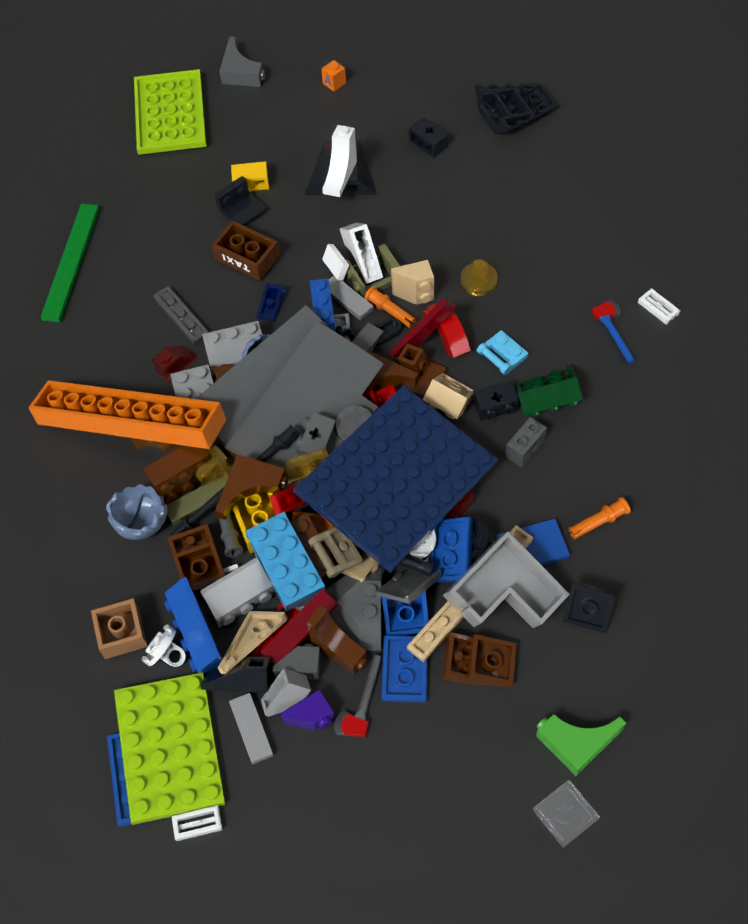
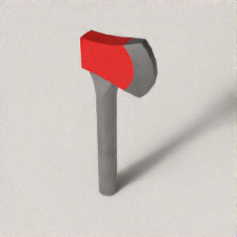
M373 656L359 708L355 716L346 711H342L337 716L334 722L337 736L366 737L369 727V721H366L367 708L382 660L381 656Z

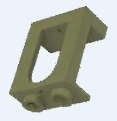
M383 244L378 246L379 254L377 259L379 265H384L391 275V268L400 267L388 247ZM346 260L349 264L346 277L352 280L355 291L360 292L363 298L372 286L377 287L378 291L392 286L391 276L365 286L359 277L361 272L358 265L352 266L349 260Z

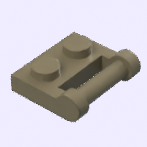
M335 527L308 540L310 547H314L324 564L329 579L361 564L363 561L353 542ZM321 542H326L339 565L334 566Z

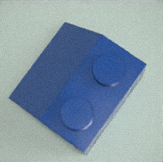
M426 591L409 604L382 597L386 635L397 636L419 633L429 622Z

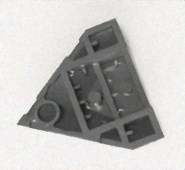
M378 566L375 572H369L363 582L346 575L325 588V591L339 604L330 614L332 620L349 638L366 651H381V599H377L375 591L382 587V566ZM312 599L295 607V609L301 611Z

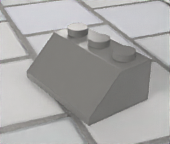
M258 321L202 334L213 378L216 377L214 367L231 363L235 366L242 360V352L246 344L254 337L262 334Z
M257 557L200 591L206 608L219 628L223 625L231 624L241 614L249 613V611L253 610V607L269 601L275 595L273 587Z

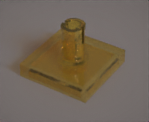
M326 448L285 460V473L288 477V484L304 479L328 457Z

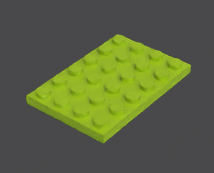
M200 69L134 77L138 155L206 147Z
M203 673L114 690L132 825L216 805H225L206 690H201L204 678Z

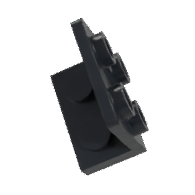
M243 176L214 194L217 209L230 221L237 222L243 226L266 211V206L249 192L247 179Z

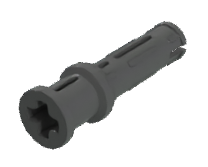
M229 512L226 520L219 518L222 529L220 538L225 544V556L234 558L243 553V547L239 545V532L234 529Z

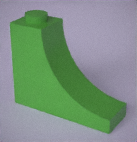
M553 714L549 719L545 717L539 722L536 737L577 776L623 731L626 722L621 717H618L615 721L602 727L580 728L562 721Z

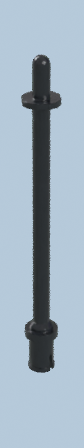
M290 424L278 437H273L272 445L255 460L265 462L277 450H285L287 448L286 445L299 433ZM224 487L188 519L182 516L180 519L183 523L170 534V537L185 532L188 529H194L192 525L219 502Z

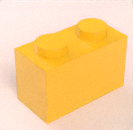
M266 161L231 165L232 182L243 176L247 179L249 191L269 189Z

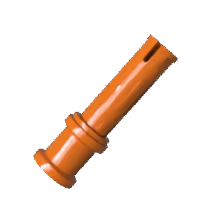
M372 286L366 292L364 299L374 303L377 309L385 310L408 328L414 326L411 322L416 323L417 319L390 301L389 296L380 293L377 287Z
M620 497L617 502L609 506H603L600 512L569 527L568 531H572L570 535L575 540L606 522L613 523L616 518L623 514H630V507L627 501Z

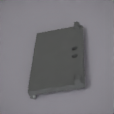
M405 568L375 591V595H377L378 600L385 597L409 604L442 577V571L440 569L436 572L431 571L430 575L427 576Z

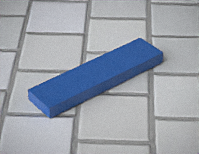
M116 733L108 735L107 741L117 825L121 827L131 824L120 734Z

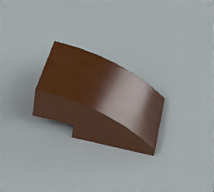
M208 524L167 538L180 579L186 577L194 592L206 588L225 576Z
M450 633L445 640L441 680L479 686L512 687L517 643L476 634L469 637Z

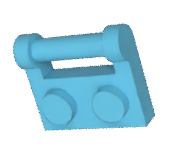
M502 330L487 342L480 344L476 350L480 355H484L494 363L503 375H507L527 359L529 354ZM490 349L495 351L500 357H502L508 363H504L493 352H491Z

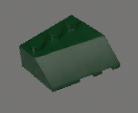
M572 364L566 366L567 370L563 372L554 370L546 378L538 376L517 384L518 396L524 416H536L540 414V411L544 410L555 411L560 408L559 406L566 404L573 406L583 400Z

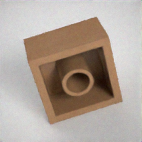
M134 598L91 610L98 648L104 659L148 647L140 611Z

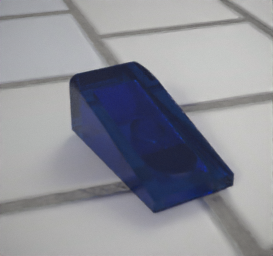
M266 283L257 319L275 322L286 292L283 286Z

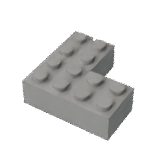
M508 531L501 535L443 594L456 610L462 609L460 614L473 627L481 624L505 599L532 628L542 625L569 595Z

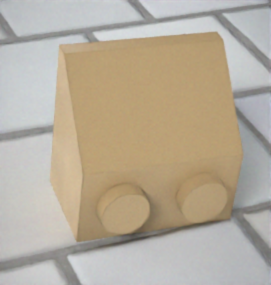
M428 260L391 268L393 295L416 305L434 300V275Z
M442 373L432 379L423 400L429 403L433 409L442 410L447 417L458 419L472 401L473 391L475 390Z

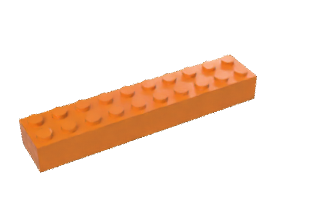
M50 380L46 382L29 406V410L38 425L204 449L211 448L227 420L220 402Z

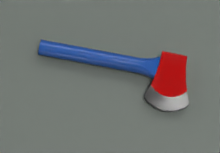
M610 299L592 308L591 313L596 321L600 320L607 327L628 364L635 361L633 355L611 318H618L621 315V308L618 303Z

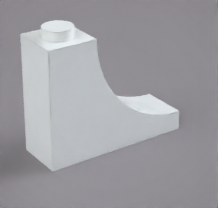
M337 125L332 135L331 161L328 175L322 188L323 194L340 197L357 163L355 128Z
M354 223L340 228L344 245L354 256L364 283L367 284L383 278L367 224Z

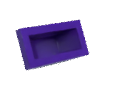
M320 690L280 713L284 724L314 731L319 728H327L332 724V720L335 719L331 707Z

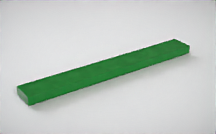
M82 203L80 205L41 314L42 321L61 322L99 212L98 205Z

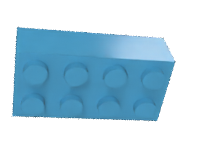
M285 512L245 531L247 540L286 612L312 599L321 589L325 590V585Z

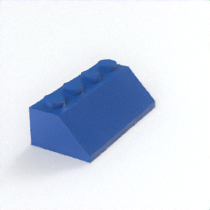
M184 577L165 592L167 600L164 601L168 612H173L175 619L172 620L176 632L181 631L183 639L180 642L184 651L190 652L192 658L188 661L193 672L198 671L199 674L203 673L204 675L217 669L222 661V657L194 591L187 578Z

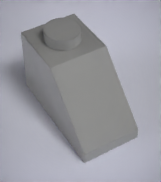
M283 668L268 689V692L261 699L265 716L269 717L281 713L308 697L311 688L307 676Z

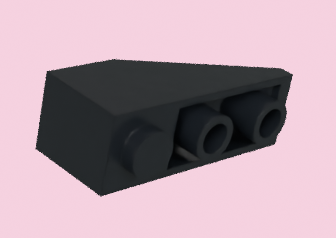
M247 656L226 674H221L219 669L205 673L201 690L268 692L271 681L270 657Z

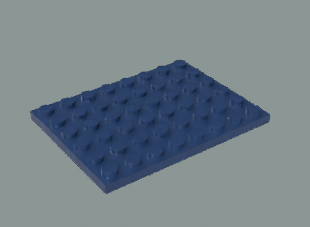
M403 385L294 488L293 493L389 573H392L497 464L498 459Z

